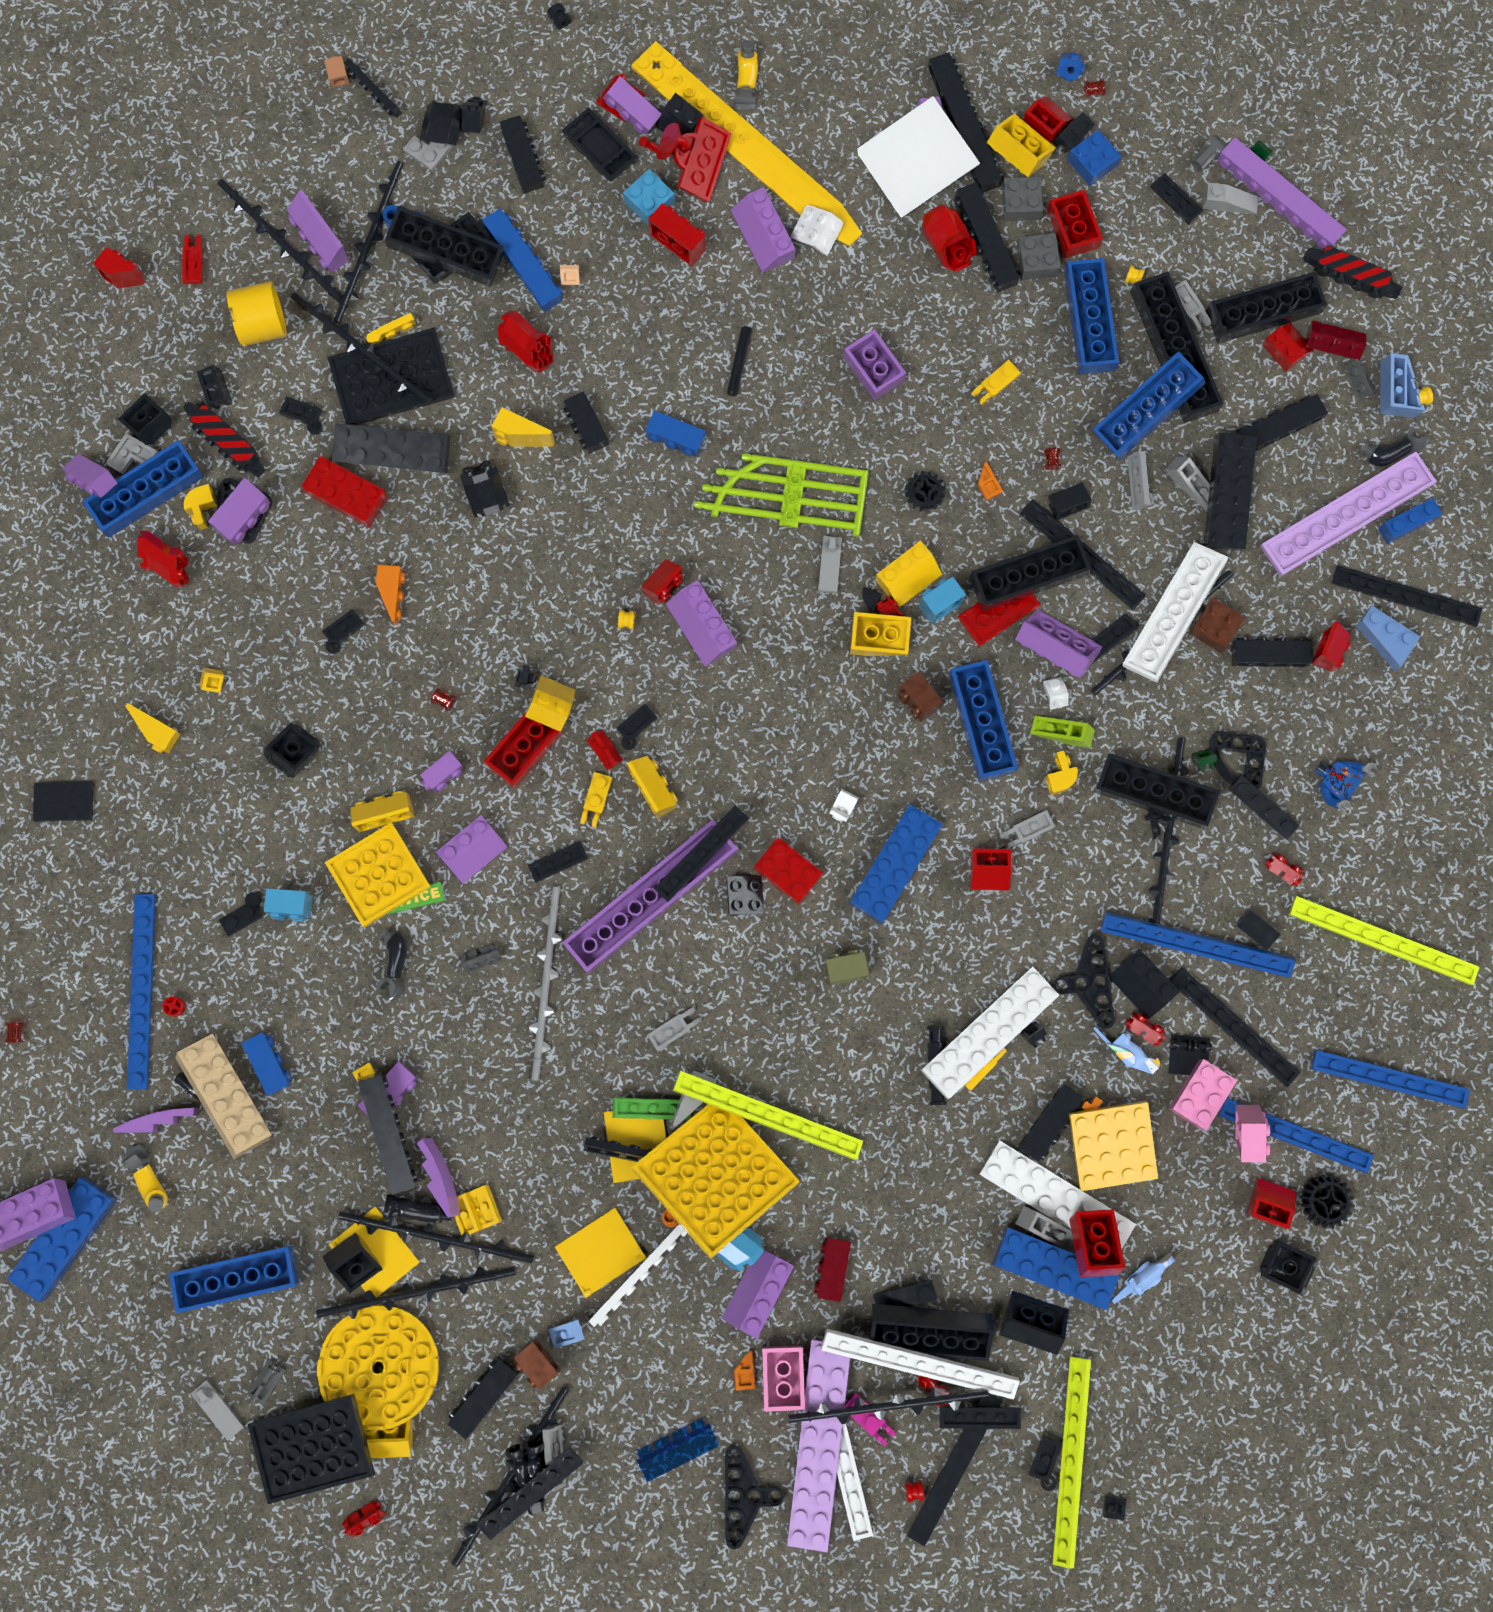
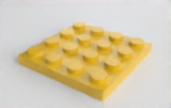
M392 822L325 862L364 928L431 887Z
M1147 1101L1069 1113L1078 1183L1081 1191L1158 1179Z

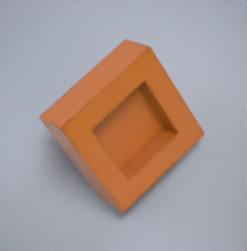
M1093 1097L1089 1103L1083 1101L1081 1110L1097 1109L1103 1101L1098 1097Z

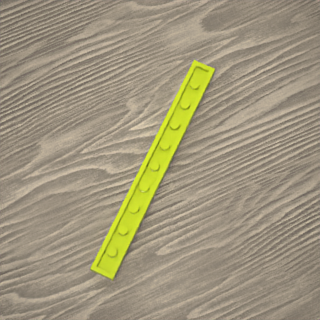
M1298 896L1294 897L1288 914L1460 982L1474 985L1479 966Z
M680 1071L673 1091L850 1159H858L863 1144L862 1140Z
M1070 1357L1053 1553V1565L1068 1569L1074 1568L1091 1368L1090 1359Z

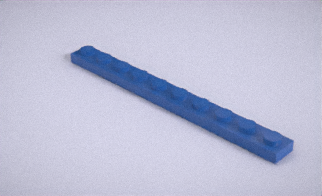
M135 894L127 1090H148L155 894Z
M1105 912L1100 928L1101 932L1290 978L1296 962L1294 957L1111 912Z

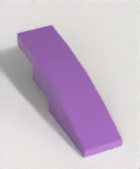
M198 1108L171 1109L151 1113L113 1128V1132H158V1124H178V1116H198Z
M423 1138L417 1145L427 1158L422 1164L432 1179L427 1184V1187L448 1218L456 1217L460 1214L450 1172L432 1138Z

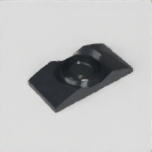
M589 107L562 129L563 134L575 149L584 155L593 167L610 182L638 159Z
M469 211L450 225L489 241L492 240ZM412 257L434 284L453 273Z

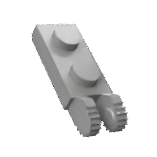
M1184 280L1177 284L1175 288L1195 331L1199 332L1202 330L1196 318L1198 315L1205 326L1211 325V319L1205 312L1204 306L1187 281Z
M1045 810L1014 825L999 836L1003 839L1013 833L1016 834L1018 839L1010 841L1005 845L1006 849H1009L1054 829L1055 825L1048 811Z
M694 1007L681 1015L678 1014L647 1035L657 1052L703 1021L699 1017L687 1025L683 1020L696 1011Z

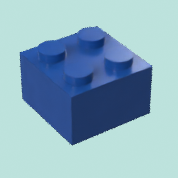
M1097 130L1071 149L1067 160L1087 184L1092 186L1119 165L1122 156L1105 136Z

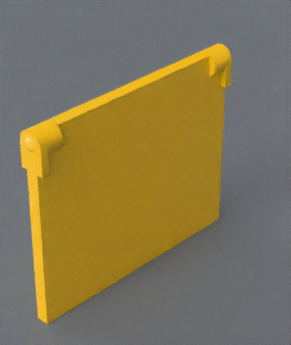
M612 1111L604 1112L608 1142L618 1141L621 1145H637L640 1149L648 1150L654 1149L666 1139L664 1119L612 1118ZM610 1157L614 1183L640 1179L631 1169L637 1162Z
M375 1206L363 1217L382 1221L383 1215ZM354 1223L329 1244L330 1248L333 1249L355 1232L366 1243L383 1268V1270L361 1285L365 1292L370 1290L375 1297H379L420 1263L396 1232L377 1229L370 1235L366 1226L361 1224L357 1225Z
M616 1208L555 1246L585 1298L647 1259Z

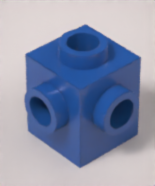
M1062 52L1056 75L1062 76L1067 81L1078 80V76L1083 75L1085 64L1082 63L1083 57H1080V54L1070 52V54Z

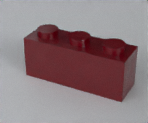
M1312 320L1306 334V347L1360 361L1366 347V333Z
M827 1237L826 1241H822L820 1253H824L823 1261H819L817 1273H820V1279L815 1281L814 1293H817V1298L841 1302L851 1246L850 1241Z

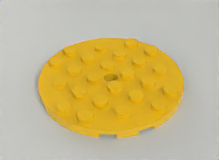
M372 1306L358 1310L355 1319H351L348 1315L337 1323L322 1345L317 1364V1377L324 1401L354 1393L364 1430L371 1431L392 1429L414 1418L430 1400L439 1375L438 1350L429 1330L412 1314L395 1307L388 1311L385 1306ZM376 1362L383 1363L384 1369L382 1373L376 1374L373 1371V1366Z

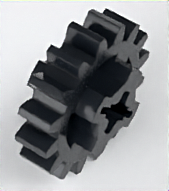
M921 471L920 476L915 473L914 479H908L909 484L905 486V489L908 491L905 492V497H909L907 503H914L913 509L918 506L920 512L923 508H926V511L929 512L930 507L935 510L937 504H942V498L945 497L943 491H945L946 487L941 486L943 480H937V474L931 476V471H929L925 475L924 471ZM920 482L919 486L913 489L914 485ZM923 486H924V489L928 492L927 497H926L925 492L922 491ZM937 494L936 498L931 501V497Z

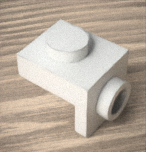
M1062 677L1043 681L1050 709L1068 706V691Z
M841 789L829 813L832 814L834 819L846 822L859 797Z

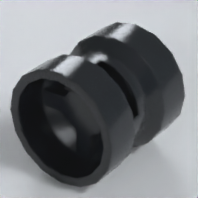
M556 3L548 9L547 14L554 21L553 24L556 29L561 30L571 23V17L568 13H565L562 3Z

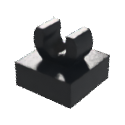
M523 665L518 668L515 681L516 687L523 688L527 683H536L537 675L529 673L530 667Z
M1036 1021L1020 1032L1022 1037L1035 1048L1037 1047L1035 1042L1039 1039L1043 1042L1046 1041L1044 1036L1047 1033Z
M1105 1496L1103 1517L1124 1520L1126 1499Z

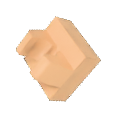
M560 265L561 285H580L579 265Z

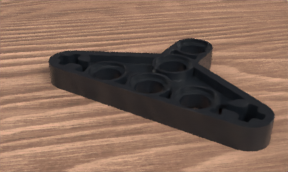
M1094 934L1089 936L1085 942L1075 974L1055 979L1052 987L1059 995L1076 993L1098 1027L1108 1029L1114 1025L1115 1018L1105 944L1100 935ZM1093 938L1100 942L1097 945V952L1101 950L1102 954L1090 955V951H1095L1094 946L1090 945ZM1093 958H1101L1103 963L1100 968L1093 966ZM1101 976L1105 979L1103 987L1096 986V977ZM1082 978L1085 980L1086 986L1084 989L1076 987L1077 979ZM1058 981H1065L1067 984L1065 991L1057 989L1056 984ZM1099 996L1107 998L1108 1003L1106 1006L1102 1007L1098 1004L1097 999ZM1109 1008V1012L1105 1013L1106 1018H1110V1022L1105 1026L1103 1022H1100V1019L1104 1017L1103 1012L1098 1013V1009L1105 1010Z
M731 1445L725 1451V1541L729 1548L738 1549L742 1546L759 1508L779 1506L783 1502L784 1495L779 1487L759 1486L742 1449L737 1445ZM732 1449H736V1453H740V1456L736 1457V1464L740 1463V1468L738 1466L728 1467V1463L732 1464V1457L728 1456V1453H732ZM731 1470H737L740 1473V1478L737 1481L729 1479L728 1474ZM737 1491L740 1494L739 1501L731 1502L728 1498L729 1493ZM752 1491H757V1492H759V1494H760V1499H759V1501H757V1502H752V1501H750V1500H749V1494H750V1492H752ZM778 1491L781 1495L779 1501L772 1502L769 1499L770 1492ZM732 1512H737L740 1515L739 1522L735 1524L731 1523L728 1518ZM741 1526L740 1531L736 1529V1536L740 1540L734 1545L729 1540L732 1537V1529L728 1530V1527L737 1528Z

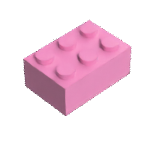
M1199 1059L1168 1109L1197 1128L1207 1131L1237 1080L1205 1059Z
M1236 1105L1235 1139L1241 1162H1266V1156L1270 1155V1146L1266 1137L1270 1136V1125L1267 1118H1265V1112H1262L1260 1105Z
M802 1345L762 1347L764 1411L805 1410Z

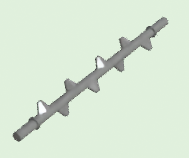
M560 887L552 888L551 906H549L550 914L542 918V922L548 925L546 949L537 953V956L544 961L542 986L534 990V994L540 998L538 1022L529 1025V1029L536 1034L534 1059H532V1081H539L541 1062L543 1061L541 1060L542 1053L551 1049V1046L543 1040L546 1017L554 1013V1010L547 1005L550 980L559 976V973L552 969L554 944L562 941V937L555 933Z

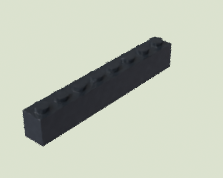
M950 52L929 59L928 69L947 116L980 162L979 165L970 170L974 182H977L981 193L1000 187L1003 180L1002 171L996 166V157L989 149L988 138L984 137L982 123L977 120L975 106H972L970 103V94L963 86V77L961 74H958L955 58H952Z

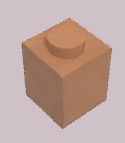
M333 56L324 60L332 88L350 84L342 56Z

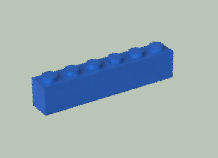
M501 208L482 219L483 226L492 240L504 246V257L543 312L562 302L561 294L563 292L558 284L554 285L550 272L548 270L544 271L540 258L532 254L531 251L533 250L527 241H523L518 227H513L509 214L507 212L504 214Z

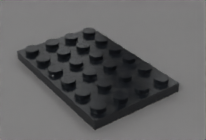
M435 327L374 344V354L390 366L399 363L401 365L400 374L414 385L419 386V389L432 398L429 404H426L408 389L399 392L397 390L398 381L384 370L378 373L373 372L374 362L357 349L352 352H344L327 357L345 423L348 425H359L455 398Z
M354 1393L247 1424L267 1504L376 1475Z

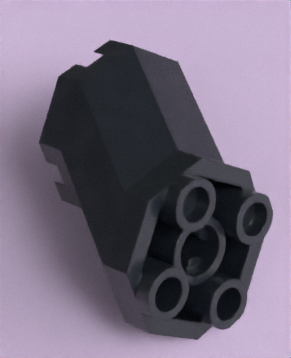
M486 460L475 468L469 466L462 469L463 473L460 475L474 517H478V513H481L482 517L500 512L503 510L504 504L507 507L510 506L495 463Z

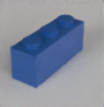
M657 411L653 412L645 430L646 436L650 441L654 443L660 441L665 443L667 448L675 450V448L680 449L683 454L690 457L693 455L698 456L706 438V431Z
M1434 498L1384 522L1378 529L1388 545L1435 521L1442 515V512Z
M262 1032L241 1043L267 1096H273L292 1086L290 1082L292 1076L288 1069L284 1070L281 1064L284 1060L279 1052H275L273 1047L275 1042L270 1034L267 1035V1033Z

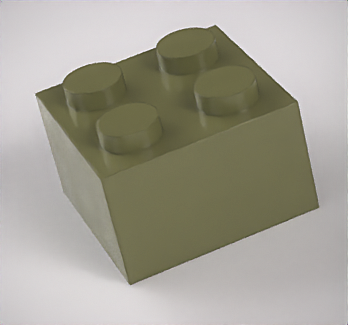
M859 950L849 951L846 956H840V953L829 955L828 959L824 962L829 986L866 979L869 976L865 953H860Z

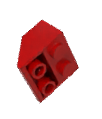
M1045 96L1037 99L1025 112L1023 121L1051 144L1074 118Z
M106 247L93 262L94 267L102 278L117 289L143 285L145 283L142 277L143 273L137 269V264L130 259L128 261L125 260L123 255L116 249L112 251Z
M665 559L641 586V591L657 605H660L661 602L665 603L671 596L670 592L674 588L678 589L683 583L682 567Z
M972 849L970 852V890L1009 891L1012 849Z
M1257 1178L1246 1216L1282 1229H1290L1295 1213L1296 1191Z

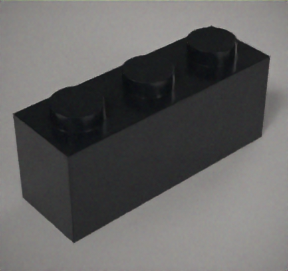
M584 391L564 400V414L567 419L571 418L573 422L571 427L574 433L580 435L579 443L582 449H587L588 453L591 454L608 446V438Z

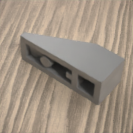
M1207 184L1203 194L1202 209L1257 214L1258 196L1226 184Z
M1176 457L1165 469L1166 472L1183 491L1207 511L1210 484L1190 457Z
M694 1070L690 1073V1075L711 1083L715 1081V1079ZM682 1094L669 1128L674 1129L703 1102Z
M1025 1206L1023 1207L1015 1223L1016 1225L1072 1253L1074 1244L1071 1230L1037 1211Z

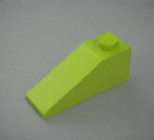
M1035 716L1030 734L1072 746L1090 748L1095 730L1088 723Z

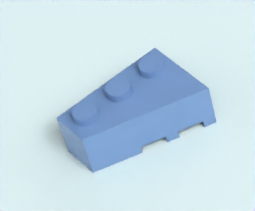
M1390 353L1380 361V414L1415 418L1425 411L1424 405H1421L1418 396L1420 394L1419 388L1416 389L1413 378L1415 376L1408 355Z
M1374 606L1365 611L1356 625L1394 672L1401 668L1420 638L1419 635Z

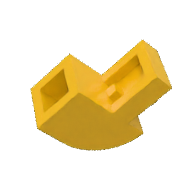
M209 484L192 489L186 495L184 510L188 515H191L194 526L197 525L200 530L208 528L203 511L217 507L213 489Z
M1064 751L1057 752L1054 755L1059 772L1048 774L1045 777L1050 796L1067 791L1077 779L1078 769L1077 767L1069 768L1071 766L1070 758L1068 755H1065Z

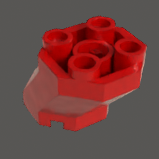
M945 204L929 210L923 216V234L929 241L942 266L954 272L968 267L971 263V256H975L977 252L975 240L968 233L958 213Z
M510 310L502 315L503 324L498 326L499 344L505 346L504 349L506 351L514 352L533 372L540 373L547 369L548 365H551L554 360L551 336L546 335L544 332H538L517 311Z
M148 530L140 531L139 534L141 536L137 538V553L139 558H143V562L140 563L141 568L145 572L153 571L175 588H183L184 585H187L189 578L188 574L185 573V566H188V557L183 555L182 549L170 547Z

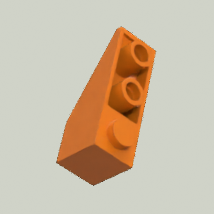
M378 565L376 585L394 626H397L398 620H401L402 610L399 609V604L403 602L404 598L401 584H405V573H403L400 566Z

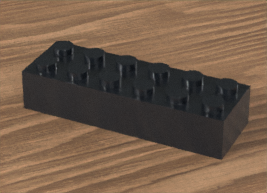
M399 205L385 238L386 247L489 287L492 286L504 255V246Z
M1311 272L1211 301L1206 309V313L1211 319V327L1219 344L1319 315L1326 308L1327 302L1316 273Z
M335 423L332 461L447 473L451 436Z
M1218 433L1215 435L1204 546L1207 548L1233 551L1246 550L1257 436Z
M1076 535L971 572L969 579L980 608L984 612L1088 576L1091 567L1080 539Z
M1109 753L1095 793L1206 830L1221 790Z
M872 1304L868 1339L936 1357L989 1361L994 1334L993 1314Z

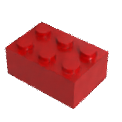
M1085 189L1049 201L1047 212L1064 258L1100 247L1103 237Z
M661 203L649 217V235L690 266H693L706 251L705 233L700 228L692 226L687 218L676 214V211L671 206Z
M779 837L755 864L753 869L798 906L823 876L822 871Z
M1114 1209L1075 1212L1070 1217L1069 1222L1080 1278L1119 1275L1125 1269V1263Z

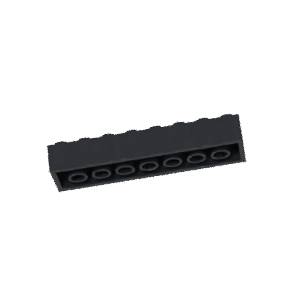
M1169 271L1135 282L1130 293L1160 366L1162 367L1179 351L1205 380V384L1178 408L1183 422L1187 423L1219 412L1223 406V401Z

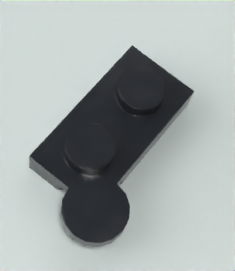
M286 396L279 412L280 415L306 424L309 433L312 435L321 433L323 427L318 420L322 410Z
M251 892L247 894L245 905L219 919L228 937L263 918L257 908L261 903V898L257 893Z

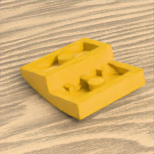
M488 1184L457 1196L460 1214L455 1219L461 1235L464 1232L470 1235L502 1222Z

